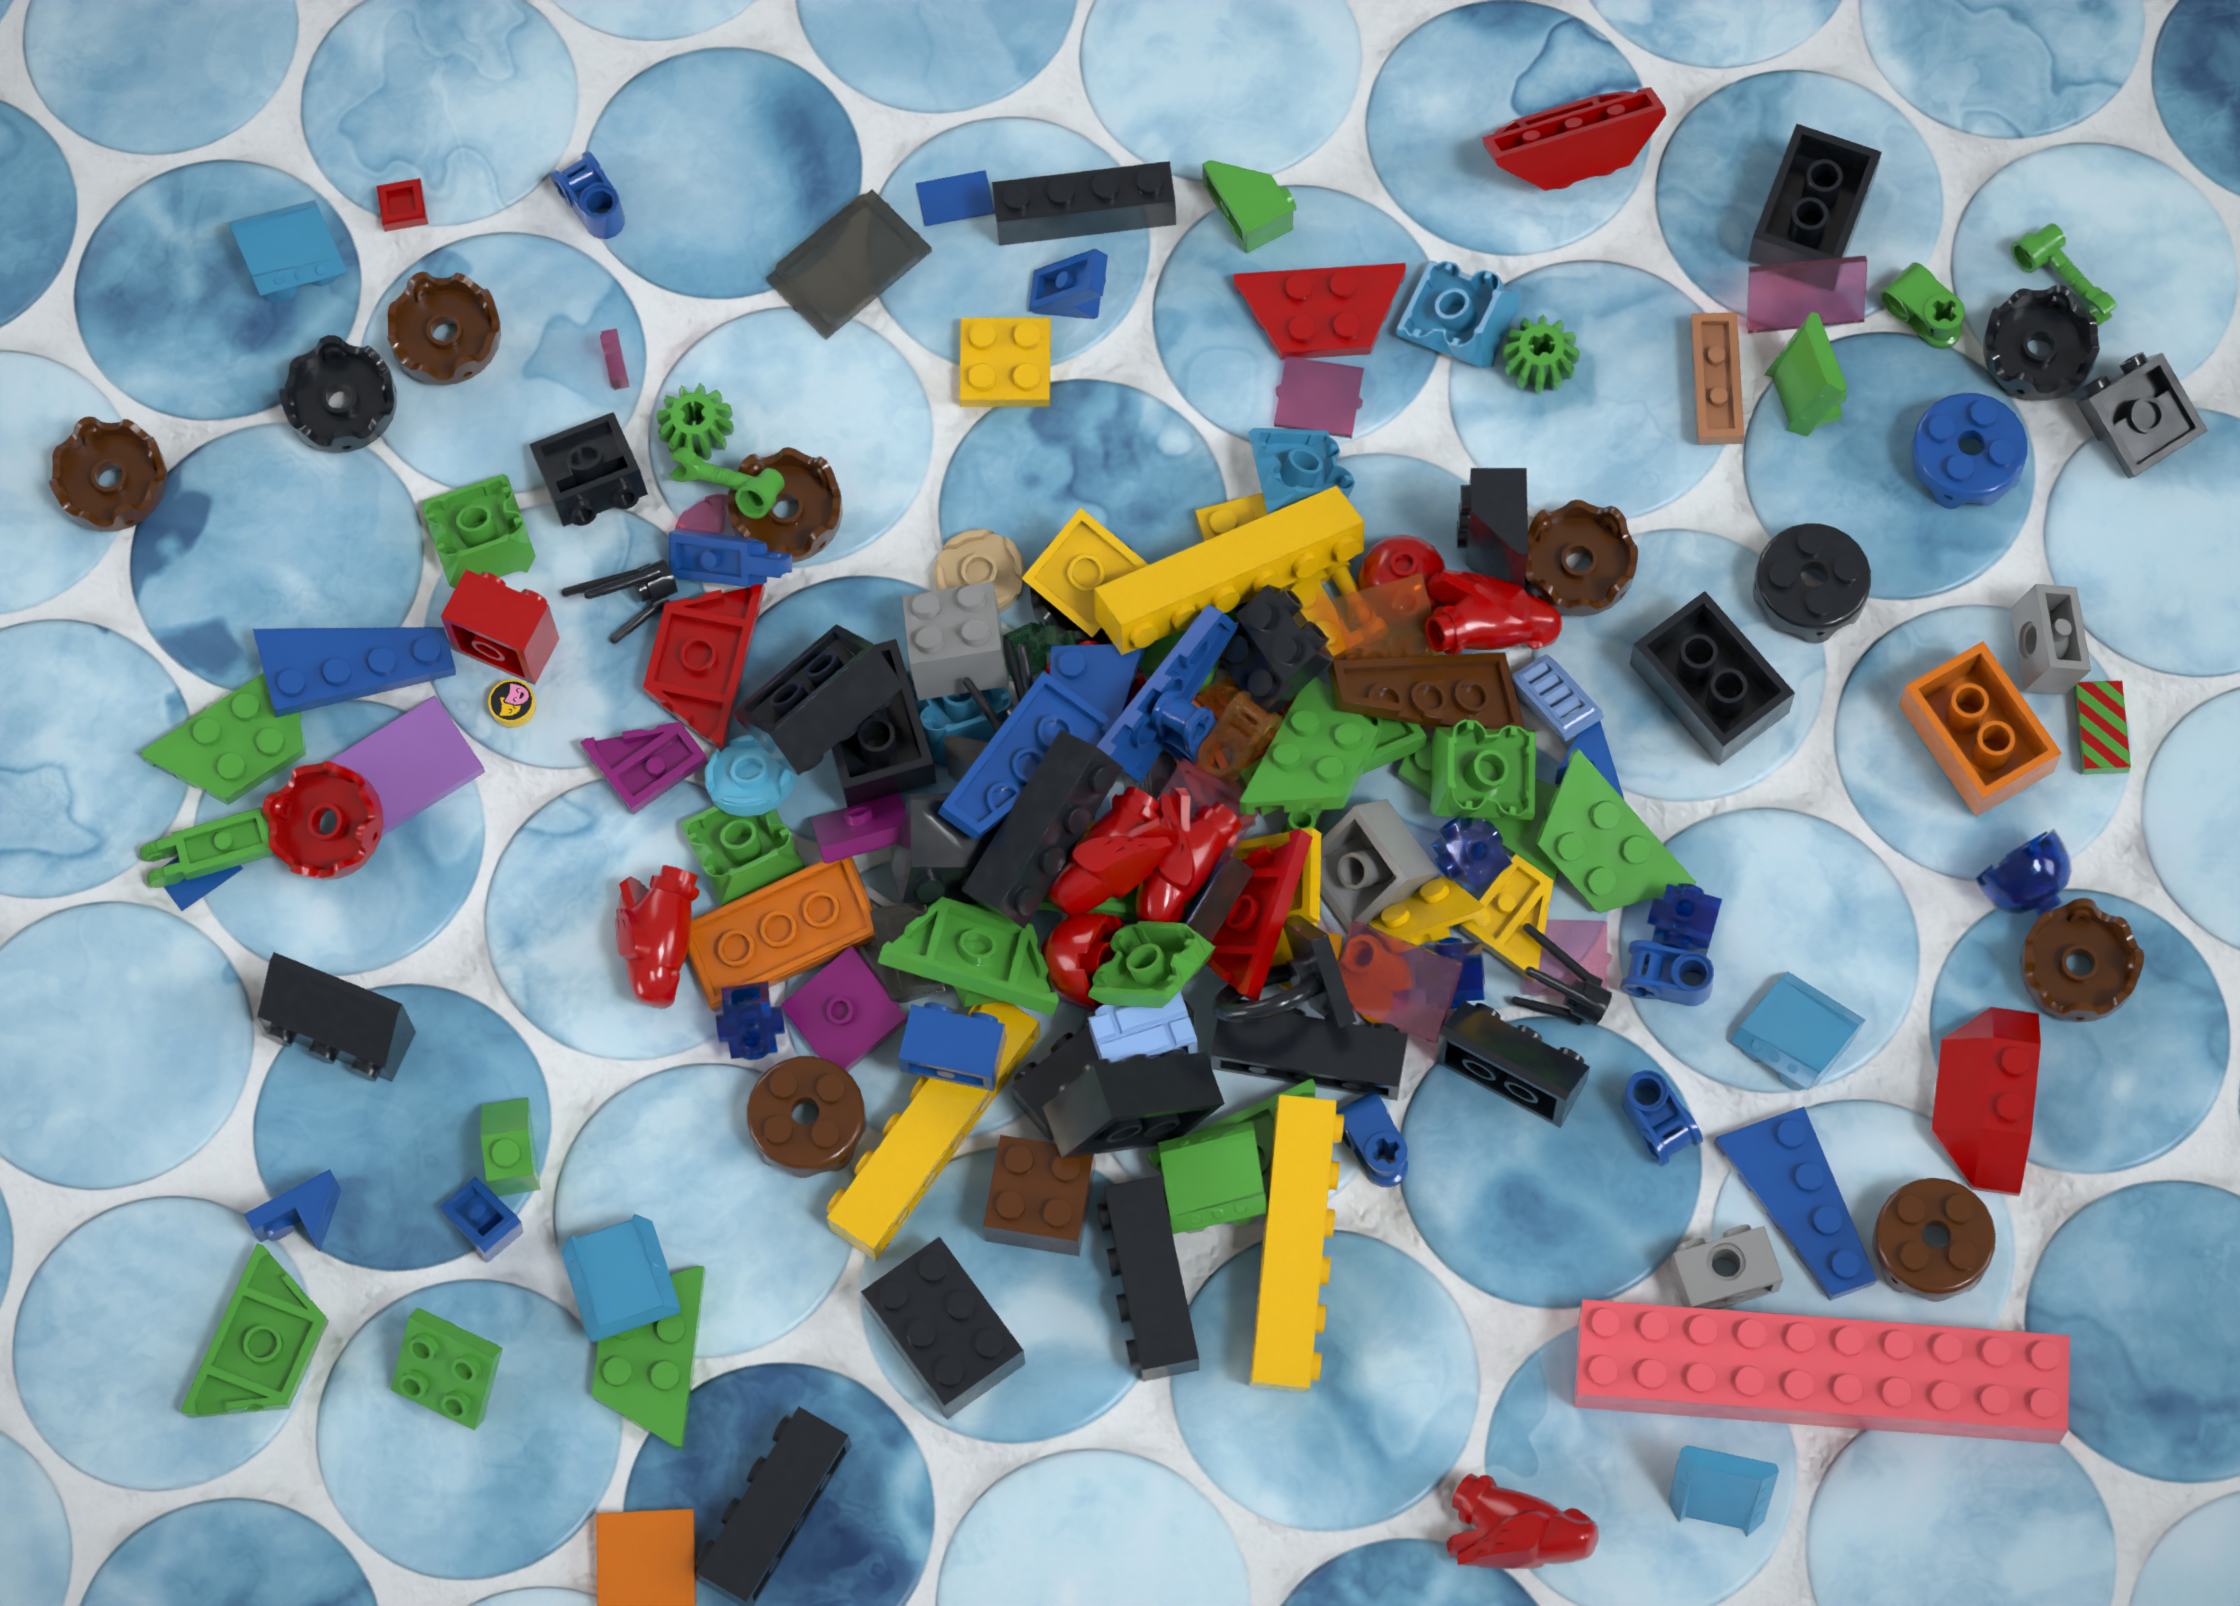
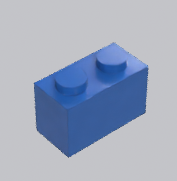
M927 1002L924 1004V1007L911 1004L898 1056L901 1072L994 1091L1006 1042L1005 1024L999 1023L995 1016L987 1013L972 1012L970 1016L952 1013L951 1008L939 1003Z

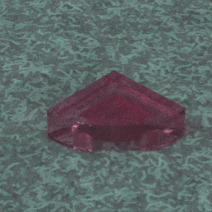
M617 328L601 331L600 339L611 387H614V390L630 387Z
M727 494L709 495L705 497V500L693 505L687 511L685 510L680 515L675 529L722 534L728 508Z

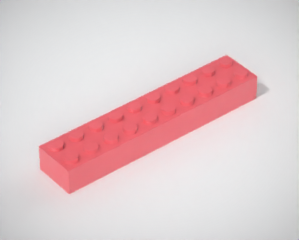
M1582 1299L1578 1322L1574 1408L2060 1444L2068 1431L2070 1335Z

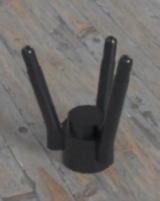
M662 559L631 571L563 588L561 593L565 597L584 593L586 599H593L634 586L642 603L650 600L652 604L610 637L611 643L616 644L655 613L663 610L664 604L670 602L668 596L677 593L678 588L668 564Z
M1006 639L1003 645L1018 702H1020L1034 684L1026 646L1022 643L1017 645L1018 663L1013 643L1010 639ZM965 677L963 679L964 686L989 720L996 734L1005 721H1001L969 677ZM1016 706L1003 711L1005 719L1010 716Z
M1530 923L1524 924L1523 930L1583 982L1576 979L1569 986L1529 966L1525 969V973L1540 983L1566 995L1563 1005L1569 1007V1009L1517 996L1511 999L1512 1004L1527 1008L1528 1010L1564 1018L1578 1026L1581 1025L1583 1020L1596 1026L1604 1016L1612 998V992L1601 987L1603 979L1589 973Z

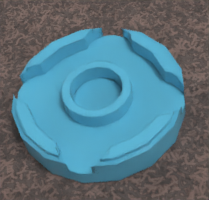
M752 735L739 736L729 741L730 746L721 752L718 749L711 755L705 768V786L715 806L727 814L742 817L762 815L779 807L792 794L797 783V775L779 765Z

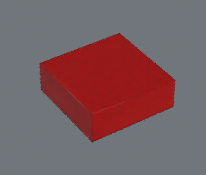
M420 178L376 186L382 225L385 232L429 224L423 185Z

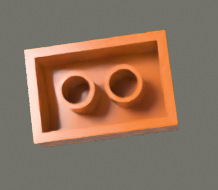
M1984 641L1905 685L1899 707L1975 817L1980 816L2054 772L2062 752Z

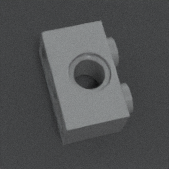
M2035 584L2010 608L2023 689L2026 692L2065 695L2091 671L2077 587Z
M1749 1224L1740 1225L1723 1233L1724 1238L1706 1243L1704 1238H1697L1680 1244L1677 1247L1678 1252L1672 1254L1669 1267L1683 1307L1722 1309L1779 1292L1783 1277L1765 1226L1751 1229ZM1718 1259L1729 1260L1735 1265L1737 1273L1730 1277L1720 1276L1714 1271L1712 1263Z

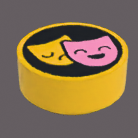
M509 679L502 681L492 689L489 695L488 704L495 721L504 727H521L528 723L535 714L536 700L531 688L520 680Z

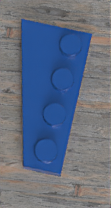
M1209 604L1205 607L1096 746L1123 767L1121 772L1140 784L1163 749L1159 734L1154 724L1151 723L1152 710L1157 700L1166 690L1175 688L1182 693L1186 701L1191 703L1238 628V625L1222 611Z
M1043 671L942 804L938 814L974 840H978L1007 817L1060 729L1097 746L1115 721Z
M1804 1106L1715 1138L1714 1144L1723 1156L1726 1155L1739 1172V1178L1748 1190H1752L1767 1210V1216L1776 1228L1781 1229L1795 1248L1794 1252L1830 1301L1875 1285L1877 1281Z

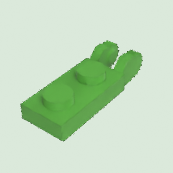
M259 807L173 832V836L145 844V846L140 848L141 858L144 862L167 859L178 853L180 860L178 863L149 872L147 875L148 885L151 888H161L177 884L184 878L190 880L276 855L268 844L270 829L263 809Z

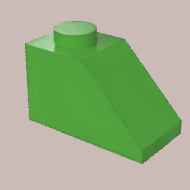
M1213 160L1202 164L1203 185L1246 254L1293 230V211L1297 209L1295 201L1285 186L1279 188L1272 175Z
M529 1098L481 1105V1144L486 1182L491 1192L499 1197L541 1190Z

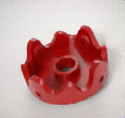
M324 761L323 763L305 765L291 771V778L284 788L267 795L262 806L264 816L269 823L270 835L268 844L272 852L290 867L291 872L313 879H341L356 872L374 854L381 839L384 822L383 808L379 795L372 784L360 773L333 762ZM333 810L337 816V825L331 833L324 835L320 829V820L327 811Z

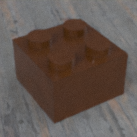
M1000 1135L983 1224L985 1241L1080 1257L1096 1168L1095 1154L1061 1159L1055 1143Z

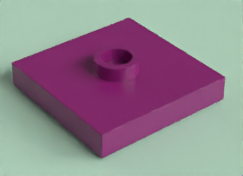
M893 794L811 817L810 822L824 863H832L895 845L905 811L900 794Z
M852 945L781 1004L820 1058L828 1059L840 1065L847 1072L903 1027L908 1020L907 1013L858 948Z

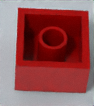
M466 569L441 615L454 651L533 685L539 679L560 639L549 604H547V600L543 596L528 589H523L522 592L506 586V583L501 578L485 571L479 575Z

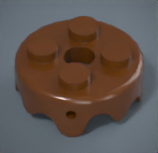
M428 272L416 273L409 279L407 287L401 296L393 301L388 308L387 339L394 357L403 370L425 383L452 385L467 381L482 372L492 361L498 350L501 339V322L494 299L488 289L481 288L462 273H455L447 278H436ZM443 324H451L457 328L453 338L440 341L433 337L437 327Z
M84 417L75 424L71 436L53 451L52 480H49L50 487L64 512L75 523L88 529L100 532H115L131 528L144 521L157 508L163 498L167 485V468L164 457L154 437H151L129 419H123L117 423H105L96 417ZM112 469L122 472L121 480L112 487L99 485V478L104 472Z
M790 447L782 448L778 453L769 457H759L756 454L747 456L740 464L738 472L757 477L764 469H774L782 475L784 488L776 496L775 505L765 516L758 519L750 518L740 511L735 500L737 490L730 489L727 495V506L735 535L766 542L767 551L792 554V563L809 559L824 550L835 537L843 515L841 492L830 464L821 456L814 458ZM785 500L795 502L799 506L797 513L790 518L776 516L773 510L779 502Z
M1577 499L1570 501L1555 511L1547 512L1544 509L1537 513L1528 531V561L1525 581L1531 593L1554 606L1559 613L1579 617L1599 614L1612 608L1622 600L1632 585L1638 560V547L1628 531L1623 513L1613 506L1602 508ZM1582 553L1590 558L1592 565L1587 570L1575 571L1568 566L1566 559L1571 554Z
M2079 898L2062 907L2043 913L2036 920L2021 949L2019 962L2021 978L2027 992L2036 1004L2049 1014L2062 1020L2073 1022L2096 1021L2108 1017L2120 1009L2130 998L2143 968L2144 952L2136 943L2131 928L2124 918L2120 916L2115 917L2101 911L2096 906L2095 901L2091 899ZM2072 955L2085 956L2092 965V971L2087 975H2076L2068 969L2066 959Z
M815 1056L793 1057L769 1068L756 1082L747 1104V1126L753 1145L762 1161L769 1166H777L799 1178H807L828 1171L838 1172L844 1169L851 1162L856 1146L867 1126L864 1100L854 1078L840 1065L828 1059ZM811 1103L817 1106L819 1109L817 1119L807 1125L797 1123L792 1118V1115L798 1105Z
M1940 1178L1915 1180L1903 1185L1891 1194L1879 1212L1872 1236L1873 1252L1880 1264L1887 1284L1896 1292L1915 1293L1932 1302L1944 1301L1973 1290L1986 1273L1995 1252L1996 1244L1994 1222L1981 1199L1964 1185ZM1931 1225L1943 1228L1948 1235V1244L1942 1248L1928 1246L1923 1240L1922 1230Z

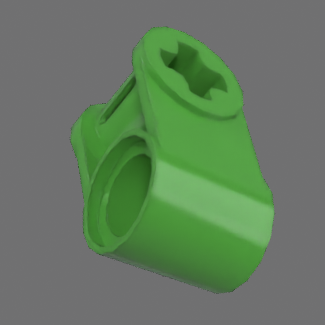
M1913 262L1880 292V298L1887 310L1897 319L1907 324L1933 348H1950L1960 339L1962 332L1961 323L1965 314L1963 303L1937 281L1934 275L1922 264Z

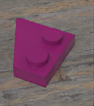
M680 721L658 725L652 730L635 729L622 732L623 736L598 741L591 737L585 738L580 742L582 750L633 815L708 763L707 755Z

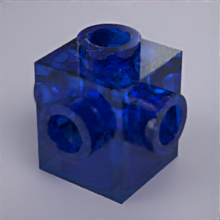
M1461 815L1452 819L1439 830L1442 836L1431 844L1438 855L1435 858V863L1442 874L1450 881L1454 879L1460 887L1468 891H1477L1513 864L1500 846L1503 843V838L1498 829L1489 820L1484 821L1482 818H1464Z
M1680 883L1677 886L1667 884L1663 899L1654 897L1649 912L1647 924L1655 926L1652 942L1667 947L1699 952L1707 956L1722 899L1704 894L1703 889L1692 884Z
M1449 937L1435 940L1434 945L1426 946L1424 961H1416L1418 989H1427L1428 1004L1438 1003L1440 1008L1455 1009L1463 1001L1485 1000L1486 987L1482 942L1462 943L1460 938Z
M768 981L722 988L723 1014L715 1015L719 1043L728 1042L731 1059L757 1060L770 1053H777V1035L785 1033L782 1006L772 1007Z

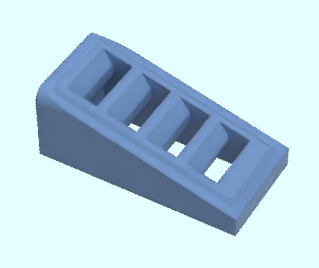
M1547 654L1512 675L1511 679L1520 702L1565 741L1604 718L1601 709L1570 675ZM1579 708L1577 711L1573 712V713L1570 714L1569 716L1565 717L1564 719H1561L1562 717H1564V716L1567 715L1568 713H1570V712H1572L1573 710Z

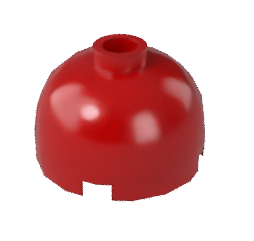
M1404 534L1386 537L1373 545L1362 559L1357 577V586L1362 598L1371 611L1374 612L1376 617H1382L1385 623L1393 624V628L1397 629L1419 627L1425 624L1428 617L1433 616L1435 609L1442 605L1441 601L1429 595V588L1427 586L1430 578L1436 572L1441 573L1442 569H1446L1444 559L1436 548L1420 537Z
M1101 912L1072 915L1062 919L1053 929L1049 938L1044 940L1040 953L1044 955L1047 968L1049 969L1047 979L1053 990L1062 998L1083 1006L1097 1007L1104 1005L1088 997V993L1093 987L1092 978L1097 968L1111 961L1115 956L1110 942L1114 933L1124 927L1119 917Z

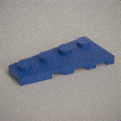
M444 627L253 629L276 718L456 675L455 664Z
M1114 644L1051 646L1050 676L1116 722L1126 709L1127 704L1130 703L1135 687L1134 679L1138 666L1142 664L1145 648H1138L1121 655Z

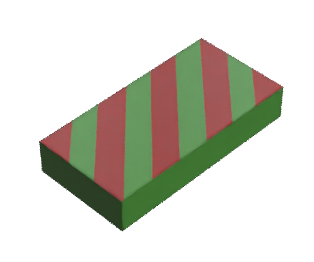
M2122 680L2078 682L2074 686V698L2082 774L2129 773L2131 762Z

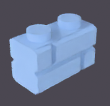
M1180 991L1163 1008L1103 1005L1096 1009V1016L1088 1018L1090 1034L1099 1059L1107 1058L1111 1063L1123 1062L1127 1058L1139 1054H1147L1148 1059L1159 1058L1168 1052L1179 1049L1184 1050L1185 1054L1197 1053L1196 1034Z

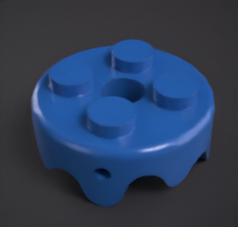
M1959 393L1947 396L1934 403L1924 412L1919 420L1911 443L1915 477L1931 490L1937 503L1947 509H1955L1961 504L1970 502L1981 503L1984 506H1990L1997 502L2009 490L2017 486L2028 454L2025 430L2016 414L1997 399L1979 393ZM1964 438L1976 439L1982 445L1983 451L1977 455H1967L1959 449L1958 442Z

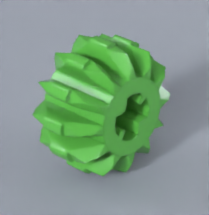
M1544 314L1539 317L1538 324L1533 325L1527 318H1524L1520 323V330L1511 329L1508 332L1507 342L1509 344L1503 346L1502 358L1508 361L1505 369L1507 375H1519L1517 384L1520 389L1531 382L1535 383L1534 388L1538 394L1543 391L1545 383H1548L1557 391L1561 387V378L1570 380L1573 377L1575 371L1573 364L1579 361L1580 351L1578 348L1573 347L1576 342L1574 332L1562 333L1564 323H1562L1561 319L1550 326L1547 325V319Z
M701 383L698 384L694 393H688V389L681 385L679 388L680 397L675 398L666 395L664 399L666 409L659 410L657 413L658 424L662 425L658 430L659 438L663 442H669L668 448L672 454L678 448L685 447L691 449L695 454L702 452L703 457L710 461L712 457L711 448L715 447L725 450L727 443L724 436L733 435V422L729 420L733 415L731 406L728 403H722V395L717 389L706 395L705 386ZM698 420H703L701 424L697 425Z

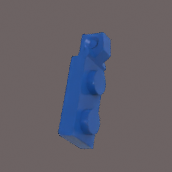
M675 529L669 532V566L674 578L749 588L755 584L767 583V577L781 578L783 574L792 572V554L767 551V543L757 541L754 538Z

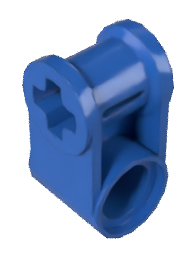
M590 151L582 153L581 160L563 171L554 170L550 172L551 180L564 202L573 209L593 237L609 239L622 231L625 225V217L618 193ZM601 208L610 209L603 214H595Z
M1175 688L1166 690L1159 697L1152 710L1151 723L1154 724L1159 734L1161 745L1174 758L1190 767H1195L1221 731V727L1216 722L1212 710L1205 706L1198 708L1184 699L1182 693Z
M1634 940L1630 942L1628 952L1632 956L1627 978L1622 979L1620 989L1624 993L1637 998L1657 999L1685 1006H1698L1710 997L1713 987L1714 967L1711 960L1704 954L1667 947L1647 940ZM1648 964L1647 973L1643 975L1644 966ZM1695 972L1703 977L1704 982L1697 986H1688L1680 980V977L1684 973Z
M1642 1070L1635 1073L1629 1079L1622 1096L1623 1110L1640 1134L1649 1154L1658 1165L1662 1167L1669 1163L1671 1155L1692 1143L1697 1146L1703 1142L1701 1131L1695 1120L1681 1105L1666 1080L1659 1073L1652 1070ZM1638 1088H1648L1655 1093L1657 1102L1650 1106L1642 1105L1634 1098L1633 1091Z
M1372 1091L1336 1110V1114L1344 1115L1342 1139L1348 1148L1353 1151L1368 1178L1380 1187L1390 1188L1401 1183L1408 1173V1149L1380 1096L1375 1091ZM1385 1155L1389 1160L1395 1159V1162L1388 1164L1385 1159L1378 1160V1157Z

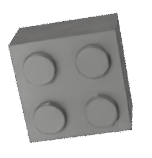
M993 581L902 596L909 665L918 700L967 693L969 691L963 684L965 677H969L978 690L1009 686L1001 616Z

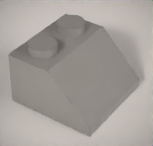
M1388 799L1354 806L1321 839L1320 893L1350 936L1357 935L1368 928V923L1380 916L1387 907L1401 903L1417 893L1425 883L1432 880L1439 873Z

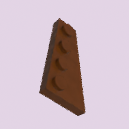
M1505 652L1332 661L1327 670L1337 711L1430 727H1453L1458 722L1466 719L1478 721L1484 729H1502L1507 725L1519 726L1525 730Z

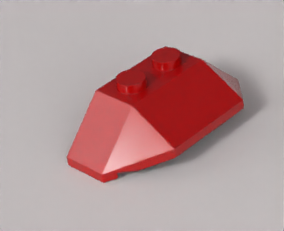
M1651 87L1640 88L1636 92L1619 91L1599 94L1515 119L1497 129L1495 133L1484 136L1482 140L1484 147L1498 167L1545 191L1564 189L1571 186L1574 182L1594 176H1607L1617 169L1630 166L1666 116V108Z
M1990 1007L1941 1040L1931 1133L1952 1163L1964 1176L1963 1179L1971 1190L2019 1196L2021 1193L2032 1136L2041 1048L2039 1013Z

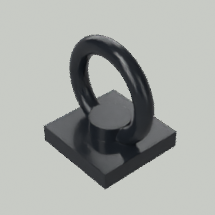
M1300 915L1285 920L1283 926L1293 959L1288 960L1284 964L1270 966L1263 986L1265 988L1275 984L1291 982L1293 987L1266 999L1235 1004L1244 996L1232 985L1228 984L1218 992L1212 1003L1214 1014L1219 1019L1232 1023L1252 1022L1273 1017L1289 1011L1307 1000L1310 1008L1338 1028L1356 1022L1328 934Z

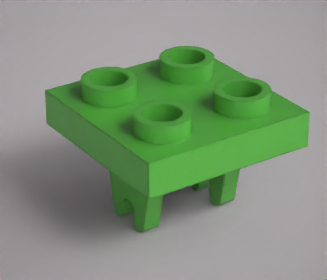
M417 1307L408 1318L390 1390L468 1428L476 1430L485 1417L503 1348Z

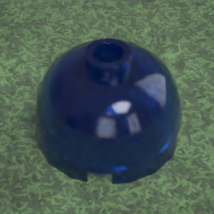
M2054 828L2048 833L2046 831L2005 855L2007 857L1998 863L1999 866L1995 869L1991 864L1974 878L1984 895L1995 907L2012 914H2022L2034 910L2039 917L2062 902L2058 894L2069 883L2072 873L2071 857L2064 842Z

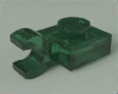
M1030 622L1003 635L1004 641L1006 639L1012 641L1018 663L1017 645L1022 643L1026 646L1033 676L1045 670L1047 656L1051 655V646L1075 645V631L1070 630L1063 634H1057V626L1055 625L1045 627L1044 625ZM1006 656L1008 680L1013 681Z

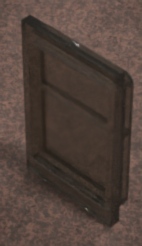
M871 189L867 194H861L779 261L775 270L766 277V281L793 307L795 312H798L827 340L931 253L932 247L890 207L889 203L885 202Z

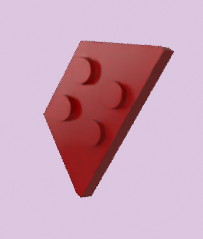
M1406 263L1233 274V284L1238 294L1241 293L1252 310V316L1260 329L1269 336L1270 344L1280 360L1370 355L1379 337L1380 328L1386 321L1392 308V302L1397 290L1406 277Z
M755 584L749 588L723 594L720 589L704 593L697 599L684 598L664 604L643 684L644 693L717 749L724 750L733 717L732 711L735 709L765 592L764 584Z
M1295 829L1289 832L1290 841L1276 849H1272L1266 844L1251 852L1247 858L1236 860L1222 867L1218 873L1198 932L1200 936L1215 946L1210 960L1205 965L1210 967L1213 972L1252 1002L1259 1001L1313 838L1302 829Z

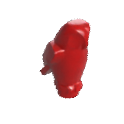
M1442 569L1441 573L1436 572L1429 580L1427 586L1429 588V595L1446 604L1436 608L1433 616L1428 617L1425 624L1427 641L1435 652L1444 651L1447 655H1457L1463 649L1502 650L1522 644L1527 645L1531 649L1538 650L1553 644L1558 639L1562 630V618L1554 606L1543 599L1526 593L1522 587L1514 583L1483 574Z
M1127 786L1122 795L1115 794L1112 798V808L1080 839L1071 854L1068 865L1060 872L1047 892L1050 902L1068 916L1084 914L1103 904L1110 897L1116 899L1123 897L1153 873V869L1162 861L1161 857L1166 851L1178 844V837H1180L1178 828L1170 820L1166 821L1164 818H1159L1156 811L1160 805L1146 792L1133 786Z
M1169 788L1167 795L1161 793L1158 802L1160 806L1156 814L1160 819L1170 820L1178 828L1180 837H1178V844L1169 848L1161 857L1162 861L1153 869V873L1138 884L1135 898V914L1138 921L1178 923L1183 920L1186 914L1184 905L1205 884L1223 850L1233 847L1237 842L1238 837L1236 834L1242 829V825L1231 810L1223 804L1215 802L1211 807L1202 805L1195 812L1194 816L1190 818V795L1186 788Z
M662 865L659 876L652 875L649 890L640 880L631 876L619 884L621 894L619 909H616L615 919L617 949L619 955L626 960V972L633 994L640 1003L657 1009H666L672 1006L675 1001L676 990L680 981L679 971L685 962L690 944L692 902L697 899L700 892L695 887L697 875L668 865Z
M1471 1473L1457 1487L1452 1499V1507L1459 1511L1458 1519L1467 1525H1473L1475 1530L1451 1535L1449 1540L1446 1541L1450 1558H1457V1565L1495 1569H1535L1545 1564L1573 1563L1589 1558L1597 1546L1599 1531L1597 1524L1579 1509L1570 1508L1561 1511L1553 1504L1539 1497L1498 1487L1491 1476L1481 1475L1477 1477Z

